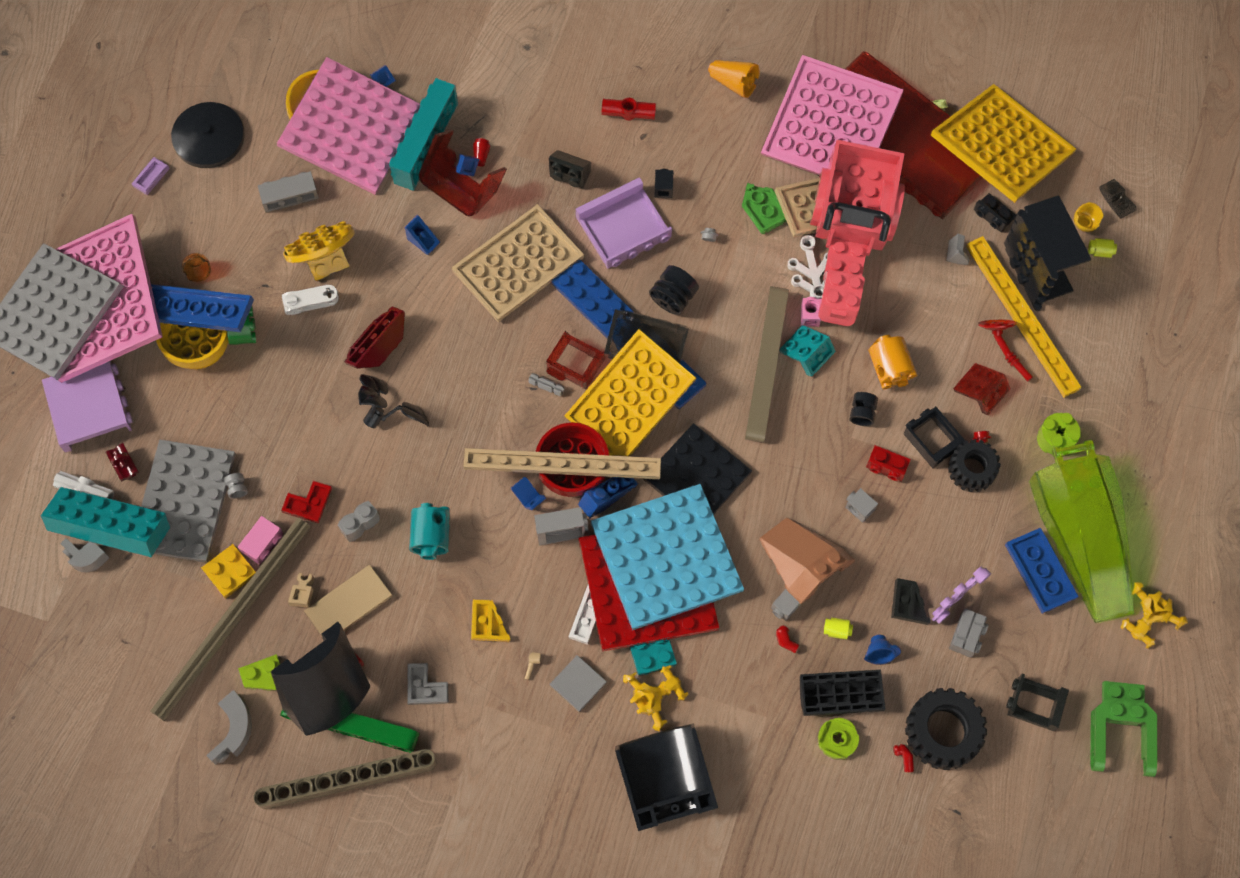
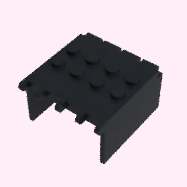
M1059 195L1025 206L1024 210L1020 209L1004 242L1005 250L1010 259V265L1015 269L1018 282L1023 285L1036 311L1041 310V304H1044L1045 301L1074 291L1064 272L1065 269L1092 260Z

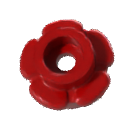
M989 431L974 432V438L972 439H976V442L983 440L984 443H988V439H991L992 436H989Z

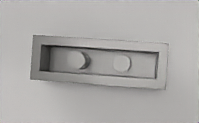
M311 171L301 172L295 176L283 177L280 180L267 181L258 185L266 213L319 199Z

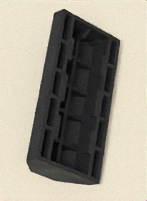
M881 669L800 674V699L804 716L886 710Z

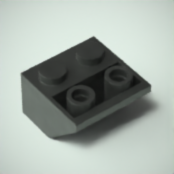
M559 150L551 154L549 157L550 177L556 181L569 183L573 187L584 188L591 172V162Z

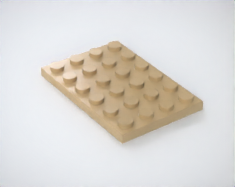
M537 204L454 265L452 271L495 320L499 322L549 285L554 278L578 260H582L584 254Z

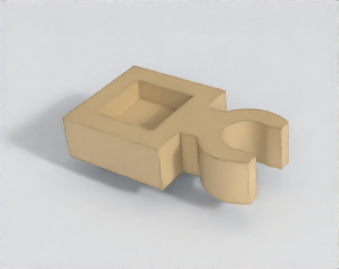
M302 573L298 574L297 580L299 585L292 586L288 601L290 606L309 608L314 591L311 586L314 582L312 574H309L307 580H303L304 576Z

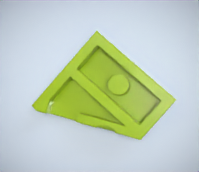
M277 654L238 668L245 689L276 690L271 671L280 665Z

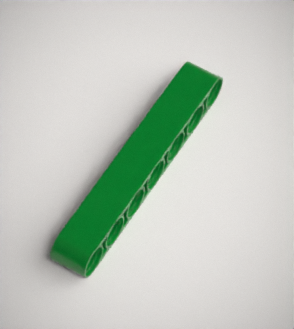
M282 709L280 716L291 720ZM351 713L343 721L327 729L408 753L414 752L420 735L415 730Z

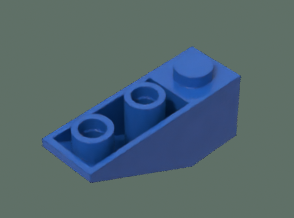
M612 477L587 490L578 505L589 518H592L605 511L634 489L638 483L634 478Z

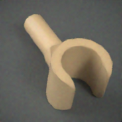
M532 652L529 655L528 669L524 679L529 680L534 664H540V653Z

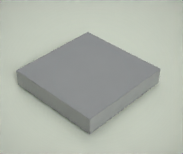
M577 655L550 683V686L580 712L607 682Z

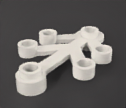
M805 235L801 239L800 247L806 253L809 268L799 263L796 258L789 259L787 267L791 271L797 270L812 279L813 285L803 280L799 274L792 277L791 284L794 287L800 286L810 292V297L822 299V296H817L816 293L823 294L824 281L821 284L820 276L825 271L828 253L824 255L823 261L817 267L813 253L815 239L810 235ZM793 262L796 266H791L790 263ZM794 279H799L800 282L796 283Z

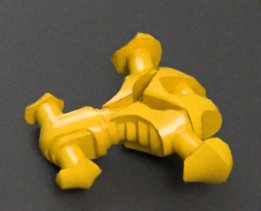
M1134 582L1133 591L1130 594H1136L1142 600L1140 604L1143 608L1144 617L1140 620L1138 619L1136 625L1132 624L1129 618L1122 620L1121 629L1126 628L1134 639L1143 641L1146 644L1145 648L1149 649L1155 645V638L1152 639L1146 634L1151 630L1152 623H1167L1170 621L1176 624L1175 629L1178 631L1181 626L1188 623V620L1185 616L1179 618L1172 614V600L1170 598L1165 600L1161 597L1163 594L1161 591L1147 595L1142 589L1144 587L1143 583Z
M671 665L662 667L660 673H663L667 680L660 682V685L657 687L649 686L645 682L641 684L635 678L636 672L623 675L624 684L629 682L635 688L630 703H636L639 708L636 711L637 714L652 715L655 723L652 728L655 731H660L661 727L667 723V720L662 721L659 711H662L661 700L663 696H669L672 691H675L678 700L684 701L689 695L688 692L685 693L682 689L680 679L671 672Z

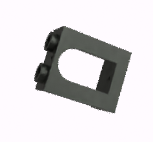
M1022 673L1018 679L1015 678L1011 689L1014 690V693L1007 701L1006 708L1009 709L1007 715L1055 731L1059 728L1069 689L1061 687L1057 690L1024 678L1025 674ZM1028 691L1054 700L1050 717L1046 718L1021 709L1017 705L1020 692Z

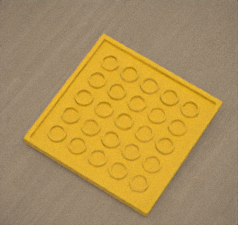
M992 84L936 127L931 133L933 138L1014 203L1067 160L1076 150L1074 146L995 84Z

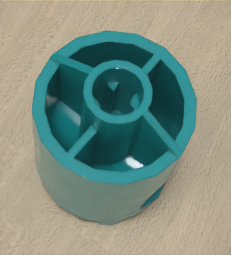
M422 503L421 507L412 509L410 552L420 555L421 559L434 560L438 555L449 552V507H433L431 503Z

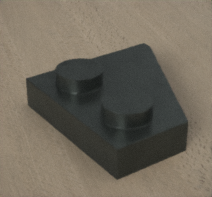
M900 578L895 580L891 618L925 625L930 624L931 620L927 617L924 610L925 604L919 594L920 590L917 582Z

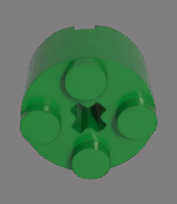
M251 306L241 332L227 331L229 345L257 343L256 332H252L256 329L255 318H251L254 317L253 306Z

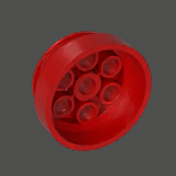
M575 422L563 423L551 428L543 435L536 448V452L583 454L580 450L587 448L590 450L587 453L588 455L609 456L608 447L603 437L592 427ZM564 445L571 447L567 451L561 449ZM538 473L540 480L549 490L566 497L583 496L587 490L601 484L605 479V476ZM558 476H563L565 478L561 482L555 480V478ZM577 479H582L584 483L581 485H577L574 483V481Z

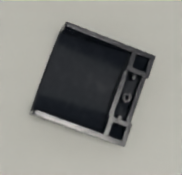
M336 622L321 633L323 642L294 664L287 659L271 671L284 713L306 736L327 730L343 721L360 705L370 689L368 679L339 622Z
M694 723L657 732L615 746L616 756L638 831L691 814H700L718 808Z

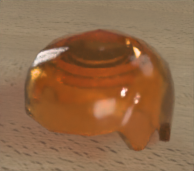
M200 253L188 254L182 261V271L189 281L201 282L210 276L211 265L205 255Z

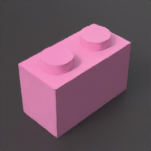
M261 516L239 544L238 549L242 554L260 565L269 556L273 547L282 539L283 532L281 528Z

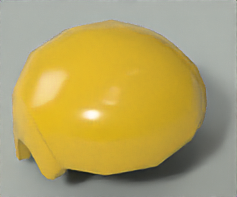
M1087 202L1075 211L1073 221L1075 226L1081 231L1092 232L1100 226L1104 214L1097 204Z

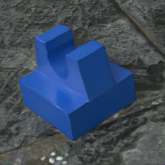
M386 65L370 74L373 81L385 87L396 81Z
M460 154L456 172L474 176L479 159Z

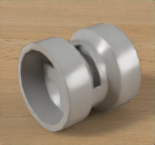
M233 473L224 478L225 484L229 488L227 491L229 498L236 499L247 495L248 490L244 485L245 479L242 473Z

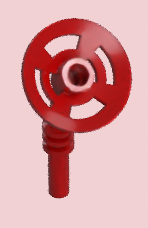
M1002 319L978 322V326L992 330V334H994V338L1002 350L1005 360H1008V363H1011L1010 366H1014L1027 382L1030 381L1033 376L1020 363L1017 355L1010 351L1001 335L1003 330L1012 328L1017 325V322Z

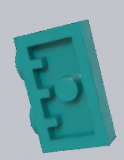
M804 325L779 349L780 353L801 362L806 375L810 377L836 352L829 336Z

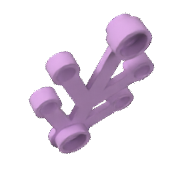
M979 567L973 573L974 576L965 585L961 583L953 590L955 594L951 598L948 596L940 603L941 606L932 613L934 616L932 620L938 624L944 621L950 615L948 609L958 602L977 582L981 584L992 573L987 568Z

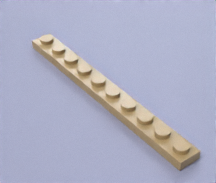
M465 448L463 467L467 470L660 479L661 458Z

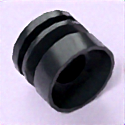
M669 265L661 274L660 280H657L649 290V295L662 309L674 315H680L688 305V300H691L699 290V285L685 270Z

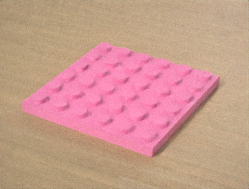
M802 55L761 154L820 175L822 167H829L830 157L836 140L880 148L903 94V89Z
M326 57L279 138L277 146L376 195L390 169L389 162L392 157H395L398 144L404 140L405 131L411 126L412 118L415 113H418L420 104Z

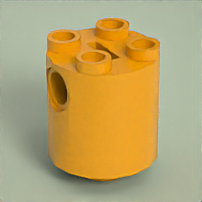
M884 335L879 337L869 348L868 351L883 390L889 389L894 385L904 387L909 384L908 380L918 376L904 337Z

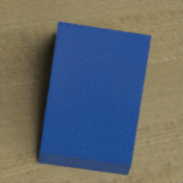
M416 215L404 227L407 240L426 255L440 243L419 215Z

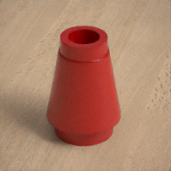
M478 138L473 143L474 157L479 159L477 165L479 167L485 166L491 145L487 139Z

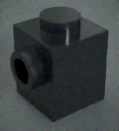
M655 170L654 198H672L674 170Z

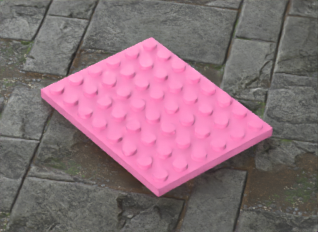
M133 214L55 249L124 286L58 379L59 382L67 381L162 338L137 220Z

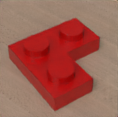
M313 481L306 498L288 493L281 511L282 513L319 524L332 487Z

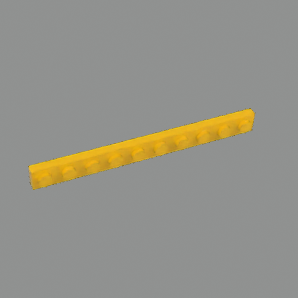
M982 236L967 243L966 248L1012 319L1017 322V327L1063 398L1079 391L1081 385L985 238Z

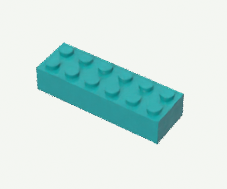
M435 78L433 84L429 85L426 97L420 102L418 113L414 114L411 126L405 131L404 140L398 144L397 153L389 162L394 184L412 191L415 190L458 106L456 85Z
M64 487L59 488L41 514L47 531L151 558L170 529L164 512Z

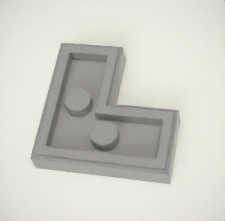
M428 663L408 664V705L449 703L448 682L428 683Z

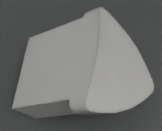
M957 234L949 240L947 262L963 265L969 264V257L963 252L964 235Z

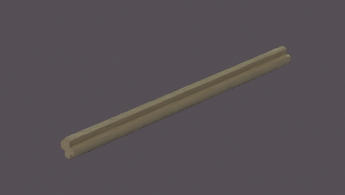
M300 518L295 520L150 712L161 720H166L309 531L311 526Z

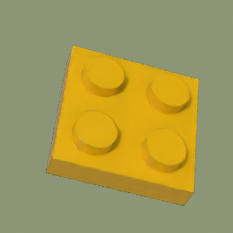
M234 544L201 567L225 599L249 582L256 573Z

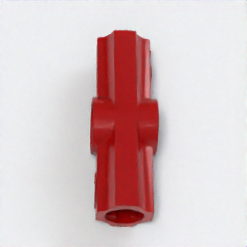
M630 97L623 100H602L601 115L619 116L627 121H631L634 118L655 120L656 103L636 102Z

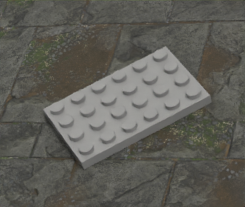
M159 440L141 505L144 508L164 512L170 525L169 531L154 554L208 563L227 490L224 478L231 474L236 455L234 451Z

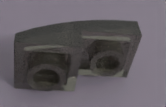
M1115 179L1099 187L1103 197L1120 219L1136 211V205L1125 195L1126 190Z

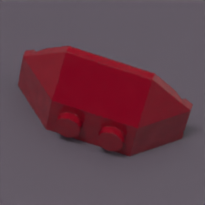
M392 306L387 312L377 317L350 347L344 362L356 369L380 367L403 339L405 312Z

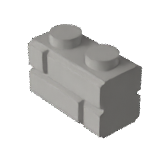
M964 609L949 649L967 657H972L974 653L978 654L982 645L979 639L981 635H985L988 629V624H986L987 617Z

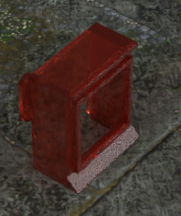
M565 331L546 360L547 374L560 381L567 379L587 389L600 366L605 361V352L586 344ZM568 344L593 358L583 375L557 362Z

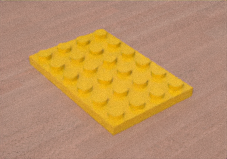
M638 329L564 416L570 422L585 424L595 429L605 440L609 456L630 457L697 378Z

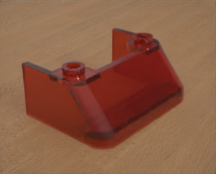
M450 129L434 136L419 172V180L424 186L458 211L470 217L477 214L496 194L507 168L503 167L489 173L487 178L482 180L481 184H478L467 175L457 173L454 166L456 153L448 146L454 130Z

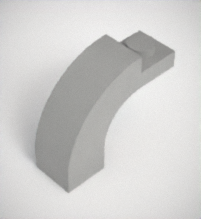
M234 690L218 703L229 718L230 729L226 738L206 755L215 765L224 762L229 757L230 752L237 757L247 745L251 735L252 721L249 709Z

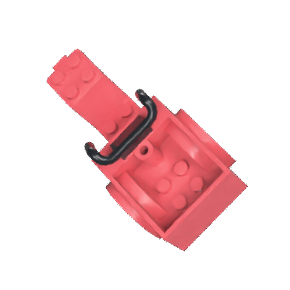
M836 140L830 157L829 167H822L815 198L816 205L810 225L817 226L815 237L826 239L825 247L829 248L823 276V294L818 312V317L824 322L851 326L856 321L865 278L862 276L865 258L870 255L871 249L882 251L886 242L892 241L897 229L905 192V184L899 183L904 153Z

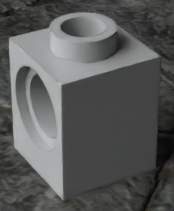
M860 488L857 492L853 491L846 500L848 502L845 508L863 523L876 510L878 503Z
M785 589L773 602L771 609L777 618H783L787 621L801 604Z

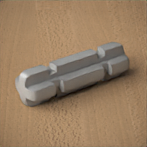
M532 373L528 380L530 384L538 385L539 388L551 393L553 391L558 396H562L565 390L563 385H556L555 382L544 377L540 378L535 373Z

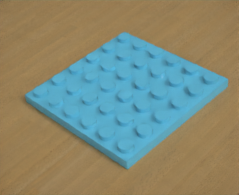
M701 484L591 520V526L632 630L744 591L742 582Z

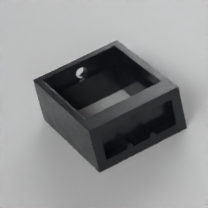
M936 406L931 410L928 408L920 414L921 417L917 420L912 419L905 425L906 429L904 431L905 437L932 468L950 457L957 446L962 445L965 441ZM930 420H933L951 441L934 455L914 433Z

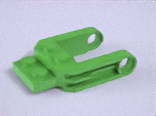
M1103 681L1102 703L1091 711V770L1103 772L1105 769L1106 722L1133 726L1141 725L1143 776L1155 777L1157 773V714L1145 703V685Z

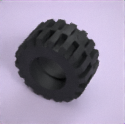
M972 439L970 443L967 440L962 445L957 446L948 464L950 465L948 473H951V480L955 479L954 484L956 486L961 485V489L965 490L967 488L969 489L968 492H973L974 489L980 492L982 489H987L993 483L999 473L1001 463H999V455H995L997 453L996 449L990 448L991 444L985 445L983 440L976 442V439ZM964 460H978L983 465L984 472H971L965 466Z

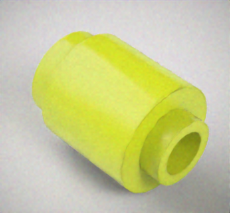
M1090 239L1088 246L1089 254H1093L1095 257L1112 258V255L1116 254L1117 244L1114 243L1113 239Z
M826 618L824 634L828 635V637L847 640L848 636H852L853 624H849L850 620Z

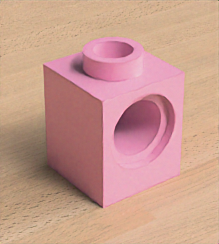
M816 297L803 298L801 304V326H820L821 320L818 317L821 299ZM808 309H813L815 312H814V313H810V312H808L807 310H808Z

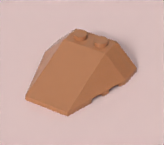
M785 518L759 539L770 560H773L778 575H781L784 580L785 588L800 604L814 595L818 586L836 571L843 572L855 562V559L841 546L789 518Z

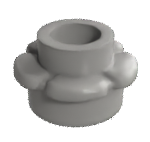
M705 228V231H701V239L705 241L715 242L716 237L719 236L713 228Z

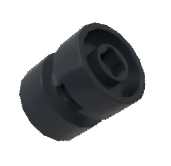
M868 392L855 393L852 402L853 408L849 418L850 422L859 426H872L874 424L876 414L874 411L877 408L878 397Z

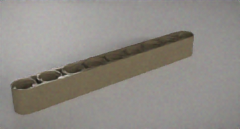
M770 286L745 440L763 443L765 440L789 289Z
M419 750L262 787L255 791L253 799L262 809L276 808L428 772L436 767L437 760L431 750ZM425 756L432 757V761L428 765L421 763L422 758ZM404 761H411L412 765L409 769L404 770L401 768ZM384 766H391L389 774L381 773ZM365 770L371 771V776L368 779L361 778V774ZM344 775L351 776V780L347 784L341 783ZM326 779L330 780V786L322 789L321 783ZM309 784L310 790L302 794L301 787ZM284 789H289V796L282 799L280 797L281 792ZM269 794V800L266 803H260L261 796Z

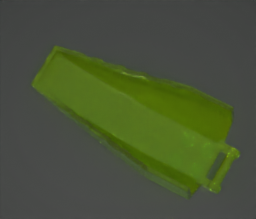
M1092 440L1063 448L1054 447L1052 452L1056 463L1035 472L1029 480L1040 517L1050 537L1055 541L1058 547L1057 550L1062 555L1068 572L1071 573L1075 580V585L1082 594V599L1094 622L1098 623L1133 615L1132 575L1122 493L1110 457L1096 454ZM1082 451L1087 453V456L1063 460L1062 457L1063 455Z

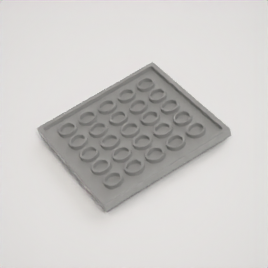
M43 243L0 303V348L58 380L124 286Z

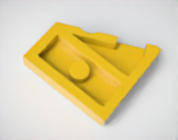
M473 599L471 640L510 641V636L503 626V621L496 611L497 608L493 600Z

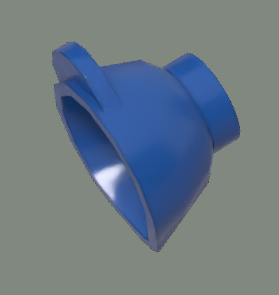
M876 635L871 638V644L868 646L864 660L876 665L886 664L899 656L901 649L899 646L892 645L886 639V636Z

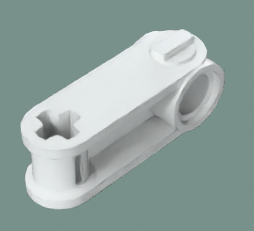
M332 285L290 291L282 294L286 315H295L305 311L333 306L339 300L337 290ZM328 293L332 294L331 298H328Z

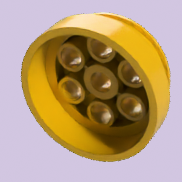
M160 323L162 338L157 339L156 343L168 361L182 368L203 369L213 365L222 357L229 343L227 331L192 326L181 328L183 325ZM218 333L216 337H211L213 334ZM195 337H199L198 340L192 341ZM181 340L180 343L174 344L175 341ZM206 350H211L209 353L204 354ZM188 353H192L190 357H185Z

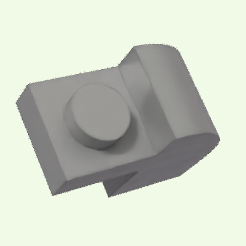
M67 538L60 543L65 548L62 552L70 558L68 563L80 572H92L109 559L107 554L93 542H88L81 550H78Z

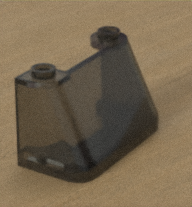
M615 309L604 354H608L609 359H613L639 329L681 364L691 327L624 309Z

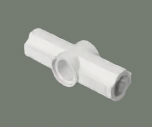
M62 471L54 477L53 486L57 489L64 487L114 499L113 490L99 486L86 477L80 476L78 478Z

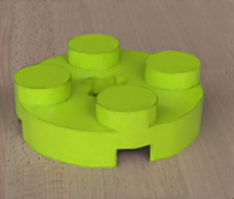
M834 718L825 722L818 733V746L820 750L832 759L848 758L855 752L859 744V735L855 726L844 718ZM839 733L842 735L841 738L844 742L837 744L835 739H833V735L837 736Z

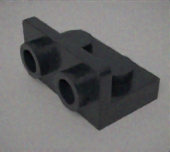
M990 193L982 200H978L974 207V211L979 217L984 218L990 223L991 227L1000 232L1016 218L1015 213Z

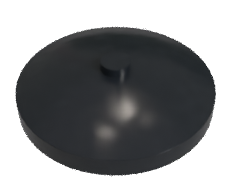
M204 102L189 107L176 119L171 132L172 144L178 156L187 164L198 168H214L229 162L240 151L245 137L244 127L238 114L230 107L216 102Z

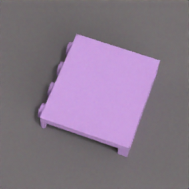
M640 177L576 208L578 222L607 269L617 267L623 261L633 259L639 253L649 251L659 243L667 242L672 236V228L666 226L645 193Z
M111 361L62 383L53 377L42 380L58 443L65 453L72 451V444L123 427H127L129 431H132L130 423H133L130 412L126 411L128 402L121 393L124 388L121 380H118L116 376L119 374L116 364H112Z

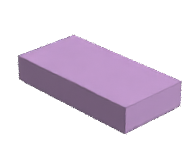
M153 157L132 182V186L148 195L170 169L169 166Z

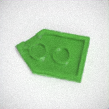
M747 183L742 208L761 234H766L787 222L775 191L772 188H762Z

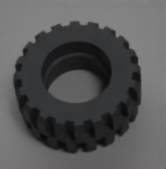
M939 688L934 692L926 693L910 710L906 720L907 727L905 728V735H908L909 738L907 743L913 747V754L915 756L919 755L922 758L921 762L924 764L930 763L932 764L931 767L935 769L943 767V770L957 769L970 762L984 746V738L987 736V729L985 728L987 723L986 717L981 716L983 710L980 706L976 707L974 705L976 701L972 697L970 699L965 697V692L960 691L956 693L953 688H948L946 691L943 688ZM938 711H945L955 715L960 720L964 729V738L960 744L954 747H946L938 744L931 737L927 723L932 714Z

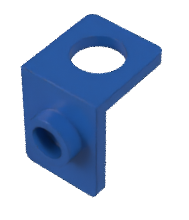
M523 477L511 487L513 493L526 509L533 510L546 499L544 495H540L527 477Z

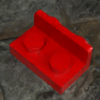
M875 445L866 468L875 474H884L890 480L902 482L911 459Z

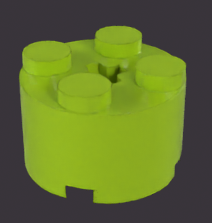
M1054 413L1048 416L1039 428L1037 434L1038 445L1042 451L1048 452L1052 456H1064L1078 442L1081 436L1080 426L1070 413Z

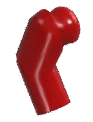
M780 626L776 630L778 644L796 653L799 644L790 640L787 626Z
M895 745L893 752L896 756H902L904 772H914L913 754L906 745Z

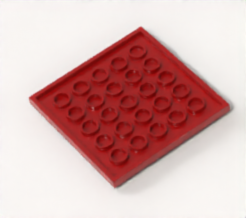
M596 536L579 537L602 652L643 643H653L663 639L668 640L719 630L714 602L632 630Z

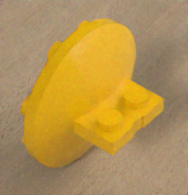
M345 221L328 227L321 225L315 228L316 231L312 233L305 232L300 234L298 240L284 247L283 255L285 260L290 263L307 262L315 281L350 267L342 247L350 241L355 231L352 225L346 224Z

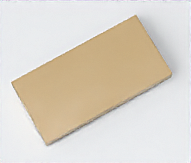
M368 565L304 610V612L320 634L336 622H339L345 631L393 596L372 567Z

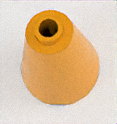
M715 60L709 65L708 72L710 77L739 96L749 98L756 88L754 82L755 78L759 79L760 69L759 65L755 63Z

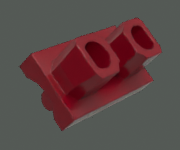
M123 443L105 452L121 482L129 480L139 473Z

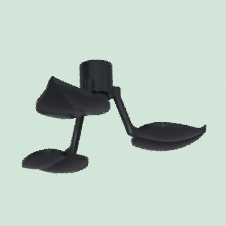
M365 374L360 375L359 380L363 386L360 387L358 392L359 405L372 406L363 419V422L368 427L375 429L381 420L385 421L397 410H401L405 416L423 423L427 427L429 426L424 412L419 407L408 402H403L402 406L398 405L384 415L382 408H386L388 405L387 401L380 396V393L385 395L388 393L386 384L376 377Z

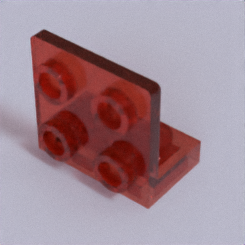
M975 363L953 389L956 393L976 400L982 413L989 415L1011 388L1005 374Z

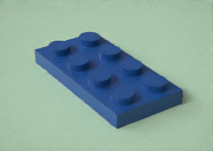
M1041 528L1006 542L1005 546L1042 614L1079 597Z

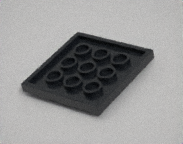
M693 423L662 456L660 479L643 478V480L662 496L701 484L714 515L747 479L752 470Z

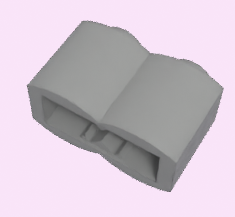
M369 501L360 504L354 510V513L344 516L339 521L338 527L345 538L352 542L361 537L365 530L374 527L379 522L380 516L374 506Z

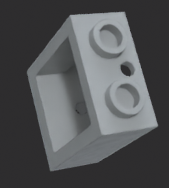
M581 507L534 515L539 546L579 539V537L585 536V531H588L587 515L582 513Z

